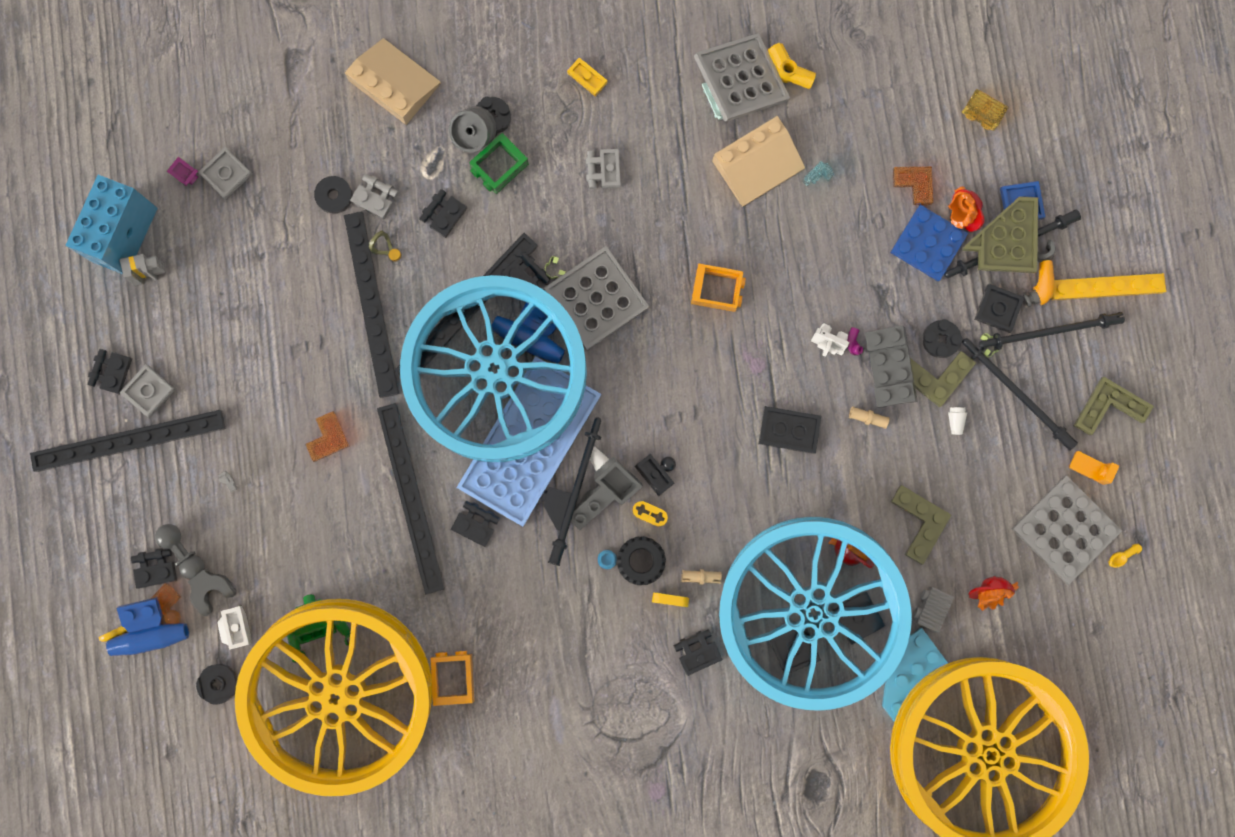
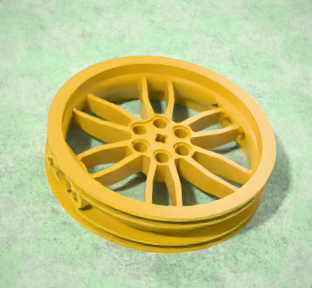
M351 599L315 601L300 606L281 617L266 631L249 652L240 670L235 691V713L238 728L246 747L258 764L283 784L305 793L320 796L356 794L388 780L407 763L417 749L431 710L432 676L427 657L416 637L400 620L387 611L372 604ZM334 620L351 622L352 625L349 650L344 665L335 664L332 645ZM326 621L325 659L327 672H322L303 653L284 642L283 639L301 627ZM359 624L387 639L395 654L378 660L359 674L353 675L349 672L356 648ZM274 647L279 648L295 660L311 677V680L288 672L267 657ZM394 661L399 663L400 669L404 674L403 676L388 682L366 685L364 679L376 670ZM265 667L282 681L307 692L309 696L286 701L264 711L257 697L258 682L262 668ZM333 674H340L342 680L334 679ZM315 682H321L324 688H317ZM408 682L414 693V707L409 725H405L389 712L364 701L362 697L382 693ZM356 685L359 691L353 692L349 686ZM333 694H335V696L339 695V699H337L336 697L333 698L332 695H333ZM313 702H320L322 707L316 708L313 705ZM348 705H355L357 710H349ZM305 708L307 714L297 722L279 731H274L268 717L284 711ZM336 713L339 718L332 719L329 714ZM363 713L382 720L404 735L396 745H393L374 731L360 715ZM318 718L322 721V726L315 747L313 766L285 751L278 739L294 733L313 719ZM345 721H350L368 740L388 753L366 766L345 770L347 745ZM327 729H336L339 745L338 770L320 768L323 741Z
M987 657L965 658L947 663L930 672L906 696L895 718L891 734L890 758L897 787L912 812L940 837H1052L1073 815L1084 793L1089 770V750L1083 724L1074 706L1067 696L1043 675L1029 668L1004 660ZM992 676L1014 680L1022 684L1031 695L1013 710L997 730L996 699ZM983 677L986 699L984 723H980L973 707L968 683L969 678ZM960 682L963 706L972 728L971 733L968 735L944 721L925 714L932 702L943 691ZM1037 704L1044 712V716L1028 729L1012 735V731L1021 718ZM921 719L945 727L958 736L957 746L936 744L916 737ZM1051 722L1058 728L1061 742L1060 766L1037 757L1016 753V747L1038 735ZM987 729L988 736L982 739V732ZM1006 737L1005 745L1001 746V739ZM918 742L938 751L961 755L962 759L938 774L923 788L917 781L914 771V743ZM972 742L973 748L967 752V745ZM1009 757V764L1004 766L1005 758ZM976 763V769L971 772L970 766ZM1020 763L1039 764L1059 771L1053 789L1036 783L1018 772ZM995 770L994 777L989 779L990 771ZM962 773L966 774L956 790L941 805L937 804L931 797L932 792L948 780ZM1009 774L1014 775L1034 788L1050 793L1043 805L1032 816L1018 825L1014 803L1005 780ZM979 779L985 832H975L952 824L945 815L947 811L966 796ZM996 786L1004 803L1009 829L994 832L991 812L992 787Z

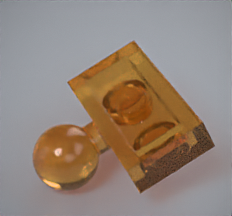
M165 583L150 599L158 597L165 622L167 624H177L181 618L180 613L176 610H170V608L181 596L169 584Z

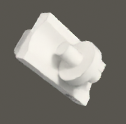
M822 324L816 330L811 342L818 344L817 347L823 349L822 355L825 357L828 352L833 355L837 353L842 356L849 345L847 341L848 334L841 331L835 336L830 334L832 328L829 325Z

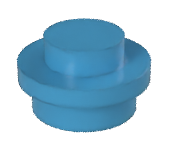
M604 550L598 555V564L601 568L611 569L616 565L617 557L614 552Z

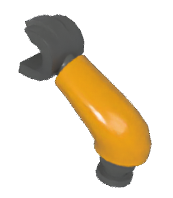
M1049 239L1046 244V249L1049 253L1040 254L1038 252L1037 261L1040 262L1038 283L1033 287L1034 290L1029 292L1030 295H1023L1028 307H1031L1032 303L1035 305L1038 303L1040 305L1046 304L1054 293L1055 282L1052 259L1054 258L1056 247L1053 241Z

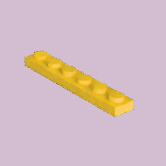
M1164 273L1054 280V293L1051 300L1162 294L1166 292Z

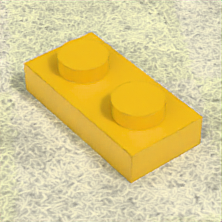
M578 58L567 70L568 75L595 97L608 83L607 79L581 58Z

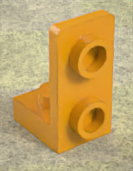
M1076 451L1069 468L1105 485L1112 483L1119 465L1113 462L1104 464L1080 451Z

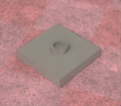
M226 147L198 172L225 200L253 175Z
M145 364L122 389L120 394L144 415L151 418L176 389L149 365Z

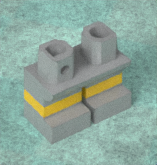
M144 254L120 259L124 278L135 286L143 284L142 278L151 277L153 280H157L156 275L166 273L164 263L159 261L156 256L147 258Z

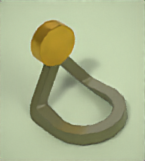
M382 230L373 236L369 243V249L372 253L388 255L394 262L400 260L401 252L398 249H393L386 232ZM379 237H385L390 251H381L374 248V244Z

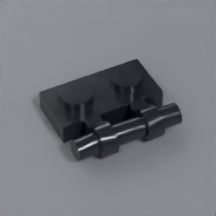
M440 189L432 197V202L429 206L423 209V214L419 220L426 223L430 218L433 220L430 228L446 238L466 211L467 206L452 196L448 201H445L443 198L447 193ZM438 205L442 206L443 208L438 215L433 213Z
M525 251L520 255V258L524 261L521 265L514 260L501 272L503 276L521 279L538 286L536 282L539 279L544 284L550 280L546 275V271L543 268L540 269L534 262L535 259ZM528 266L535 273L532 278L525 271Z
M99 349L98 354L95 355L93 360L95 363L92 372L88 374L89 380L87 385L95 387L97 380L102 381L100 389L120 395L132 358L112 352L110 358L106 359L107 351ZM103 364L107 365L104 376L99 374Z
M465 501L463 508L469 510L467 516L459 512L451 530L486 547L494 532L488 525L490 522L497 525L500 518L495 516L494 512L480 508L475 502L472 504ZM475 514L484 518L482 524L472 519Z
M160 548L154 552H140L138 555L131 556L132 564L140 563L141 567L133 569L136 589L177 581L174 562L166 563L165 558L172 556L171 549L163 550V548ZM157 559L158 565L149 566V560Z
M709 629L703 632L698 631L696 635L688 639L683 638L679 643L673 645L676 652L682 649L685 652V655L679 657V660L687 676L723 660L715 642L708 645L705 639L712 636ZM700 642L701 648L691 652L689 646Z

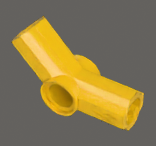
M783 43L774 44L768 49V53L783 83L792 82L807 89L811 88L816 73L797 66L795 61L790 59Z

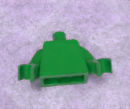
M312 594L303 597L304 605L321 600H315V596ZM334 620L333 634L337 633L338 630L342 636H345L344 642L349 646L347 638L351 634L349 633L350 628L345 621ZM321 621L295 630L287 636L289 645L306 656L305 652L300 650L301 645L325 637L327 622Z

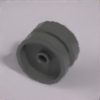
M472 106L457 113L449 124V136L452 143L464 152L472 153L489 145L496 135L494 117L488 110L482 107Z

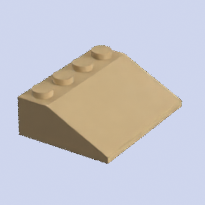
M384 38L359 56L345 72L349 82L405 125L409 123L441 84L438 79Z
M778 116L714 154L712 160L742 207L805 169L787 129Z

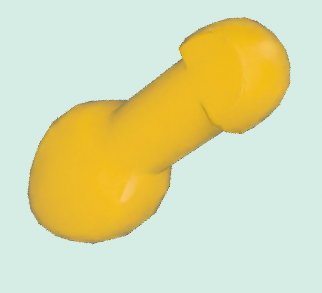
M1133 544L1131 548L1124 552L1114 553L1109 559V566L1119 568L1125 565L1129 557L1142 551V546Z
M120 626L100 636L99 640L107 642L128 631Z

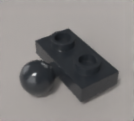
M649 454L634 466L658 496L675 484L666 473L674 470L676 467V462L672 457H664L661 465H659L654 457Z

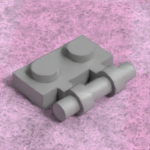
M619 149L600 150V157H595L594 151H587L585 162L586 166H588L586 181L589 184V189H596L597 181H601L602 188L620 187ZM595 165H601V173H595Z
M365 174L362 180L368 183L367 187L359 185L350 201L384 220L393 205L391 201L387 200L389 195L396 198L399 191L395 190L388 183L380 182L377 177ZM375 187L383 191L381 196L373 192Z

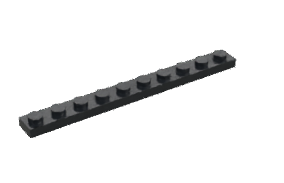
M361 211L344 215L379 397L384 398L398 395L399 390L372 254L369 249L364 213Z
M523 233L483 276H503L501 272L510 263L516 260L521 265L524 261L520 258V255L525 251L530 256L538 247V244ZM478 304L464 309L463 314L467 322L480 309ZM458 312L445 316L433 328L425 345L444 347L463 327ZM423 351L420 367L425 368L438 353ZM399 364L398 367L394 370V371H395L396 373H398L399 375H400V364Z
M397 404L379 407L377 412L425 595L444 590L442 575Z
M216 410L32 452L30 457L33 472H40L220 431L226 428L222 410Z

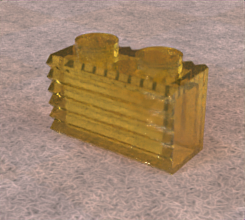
M976 88L962 113L965 114L967 119L978 121L983 128L994 131L1009 107Z

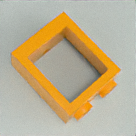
M698 263L691 304L735 312L737 307H741L743 296H739L740 289H744L746 278L743 277V271ZM704 274L736 279L732 304L700 299Z
M456 651L455 655L447 656V652L435 653L436 656L430 658L433 706L473 703L472 654H467V651ZM465 660L467 694L439 696L437 662Z

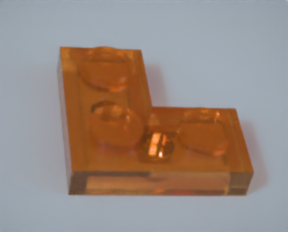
M932 166L894 167L893 187H912L913 205H932Z
M334 411L316 418L323 436L305 444L313 462L350 447Z

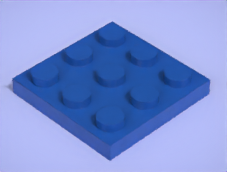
M919 205L890 253L939 282L968 233L961 228L958 229L951 222L931 210Z

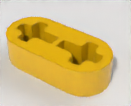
M639 501L633 506V514L638 519L658 527L663 526L667 522V513L656 506L644 501ZM644 505V509L650 512L649 515L645 513L638 515L636 507ZM660 512L664 521L656 523V518L650 515L651 513L658 515Z
M653 592L652 602L681 607L689 606V597Z

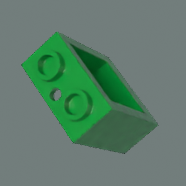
M501 133L474 157L469 164L471 167L470 172L477 179L480 177L484 181V187L489 192L493 191L497 194L529 165L528 158ZM501 146L517 163L494 182L478 165Z

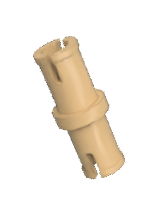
M854 406L850 409L849 418L862 421L866 425L872 424L886 429L889 424V417L875 414L872 410L865 411Z
M699 569V571L682 570L683 574H681L682 582H697L699 585L704 583L721 584L720 580H722L721 572L704 571V569Z

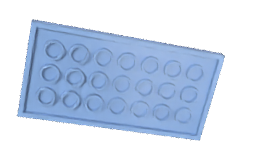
M535 356V358L533 359L532 362H545V361H543L542 359H540V358H538V357ZM548 369L529 370L524 374V378L538 384L564 389L568 388L570 376L562 371ZM518 384L514 391L526 410L533 429L547 424L558 411L565 397L564 394L543 392ZM586 386L576 416L568 428L546 448L528 457L508 462L473 460L456 488L524 527L544 490H546L600 399L601 394ZM510 398L503 412L509 433L515 436L525 432L527 426L521 411L513 399ZM499 418L483 444L494 445L507 440Z

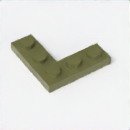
M960 351L941 376L936 379L911 359L915 388L938 407H941L976 362Z
M1101 377L1073 426L1088 435H1093L1110 405L1140 423H1144L1154 406L1106 377Z
M900 485L891 503L923 521L905 555L923 565L949 521L951 514Z

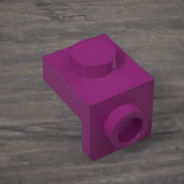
M177 157L166 171L185 186L188 183L192 185L198 178L196 175L198 170L191 167L180 157Z

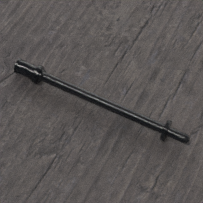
M1075 209L1063 216H1056L1054 222L1038 229V237L1057 228L1061 230L1066 229L1068 225L1081 220L1080 212ZM978 257L965 263L962 260H958L957 267L946 271L944 276L951 278L959 273L963 276L968 275L967 270L978 265Z
M1122 312L1109 315L1104 313L1100 314L1098 319L1001 337L999 333H995L993 339L980 341L979 347L995 346L997 350H1001L1003 344L1096 326L1106 329L1111 325L1123 324L1125 317Z
M968 338L963 339V345L973 354L971 359L977 358L1053 432L1055 440L1058 439L1068 451L1078 444L1066 432L1067 429L1064 426H1057L982 353L985 348L978 349Z
M599 417L594 419L591 431L584 434L588 437V441L558 539L552 542L553 548L548 563L560 566L564 549H567L565 539L596 440H601L602 438L597 435L601 425V418Z

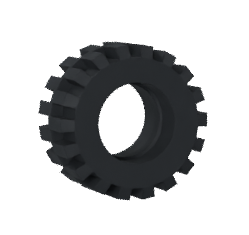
M645 536L634 537L626 541L619 550L617 556L619 572L625 580L632 584H651L660 578L665 570V552L661 545L652 538ZM639 549L648 551L653 558L651 568L643 573L636 572L630 565L632 553Z

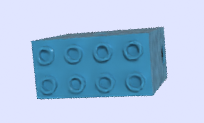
M98 174L65 246L95 264L123 274L120 259L137 255L158 208L134 188Z

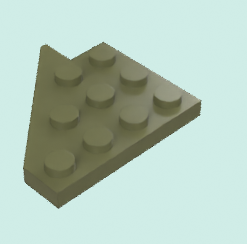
M1018 197L962 248V251L978 252V270L1021 273L1037 272V197Z

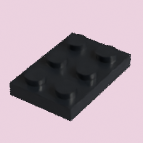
M765 406L758 444L816 454L822 416Z

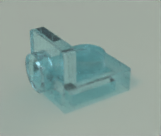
M820 161L804 177L802 182L806 186L811 182L815 184L822 176L829 181L834 173L827 163L824 164Z

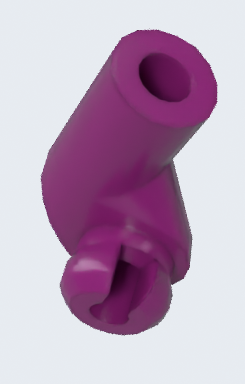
M851 327L847 339L849 342L847 348L852 355L856 356L862 354L863 347L856 340L860 330Z

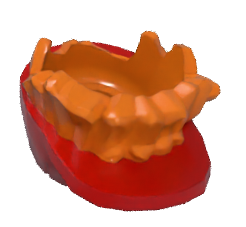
M961 186L954 190L955 194L948 206L952 210L951 223L958 229L965 228L969 232L979 230L984 224L983 203L975 192Z
M831 538L828 544L834 545L835 554L838 557L842 541ZM850 544L846 546L843 563L848 566H856L862 563L868 568L874 567L872 560L863 552Z
M993 576L983 580L981 587L972 589L968 596L971 599H979L977 607L982 611L988 607L994 610L997 604L1004 606V598L1010 599L1013 597L1019 586L1018 582L1011 584L1002 577Z

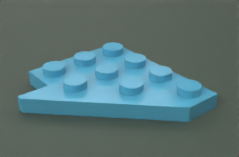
M919 628L910 635L903 658L896 670L885 682L882 706L894 722L903 701L914 686L930 672L948 663L923 628Z

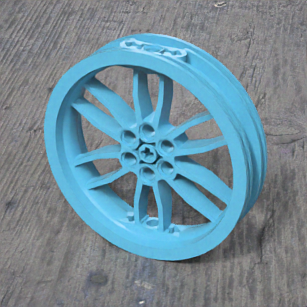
M491 275L474 277L458 282L438 293L421 309L412 322L404 340L400 359V378L410 411L420 426L433 439L451 451L473 460L508 462L522 459L541 451L553 443L568 428L576 416L584 396L587 367L578 329L565 308L553 296L527 281L508 276ZM496 296H504L529 303L513 323L503 343L496 345L491 320L483 301ZM477 304L480 306L485 319L488 339L481 343L477 341L469 329L463 314L464 309L471 308ZM534 308H538L548 316L529 339L517 348L511 345L519 327ZM458 312L464 330L477 349L474 355L470 356L450 348L425 345L433 328L444 316ZM554 323L566 343L570 365L566 366L547 362L519 363L517 361L518 357L535 344L549 325ZM490 347L493 349L490 356L483 355L485 348ZM506 350L512 352V356L509 359L502 358V354ZM429 351L451 355L465 361V368L453 370L421 368L422 352ZM473 363H480L478 371H471ZM496 366L500 369H497L498 373L494 374L492 371L490 372V370H493L491 367ZM512 368L519 369V374L516 377L509 376V371ZM548 369L569 372L568 388L564 389L538 384L524 378V371ZM420 374L442 377L471 376L472 381L450 400L438 417H435L425 400ZM481 380L487 381L485 389H478V383ZM505 383L507 385L506 390L498 392V384ZM518 383L543 392L564 394L565 397L550 421L543 426L533 429L526 410L513 391L515 384ZM475 391L479 395L470 413L458 429L452 433L442 425V421L461 400ZM493 394L498 418L507 440L489 445L461 438L463 431L478 414L487 395ZM511 396L521 411L527 426L525 432L515 436L510 435L504 419L502 399Z
M801 517L780 522L762 531L747 543L729 569L721 595L719 613L721 634L726 650L733 664L747 682L776 702L804 710H831L848 706L864 699L881 687L890 678L903 658L910 637L912 621L911 604L906 584L900 571L885 549L859 528L839 520L824 517ZM818 536L812 559L811 585L809 587H802L789 567L771 551L773 546L796 537ZM826 536L841 540L842 543L835 567L827 582L823 583L817 581V564L823 538ZM850 544L872 560L878 568L881 579L859 584L837 595H832L830 591L841 569L846 546ZM763 553H766L786 573L795 587L790 593L773 584L753 566V563ZM751 571L768 589L789 602L790 606L781 609L761 610L740 616L737 598L747 572ZM879 586L883 589L886 599L884 603L866 607L843 606V601ZM816 589L825 591L824 596L820 598L815 597L813 593ZM797 594H803L805 600L798 603L794 600V597ZM837 603L839 605L838 610L835 612L828 609L829 604ZM812 608H815L816 611H820L817 612V616H813V614L810 613ZM885 609H890L892 616L890 634L880 654L873 650L858 634L838 622L840 617L867 615ZM792 613L800 615V619L797 622L789 619ZM760 618H785V624L774 630L751 638L747 637L744 627L745 622ZM826 622H831L834 624V628L827 631L823 628V625ZM812 627L815 632L813 635L807 636L804 633V629ZM794 629L798 634L788 654L783 677L778 679L764 670L754 660L749 645L771 640ZM838 632L857 642L876 659L867 670H860L842 651L834 638ZM822 637L826 638L840 659L858 676L837 686L811 688L810 685L816 667L817 640ZM801 643H811V662L805 686L799 687L787 683L793 658Z

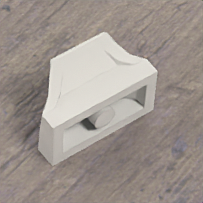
M238 606L221 611L222 617L217 623L222 643L227 644L229 650L250 645L251 634L243 607Z

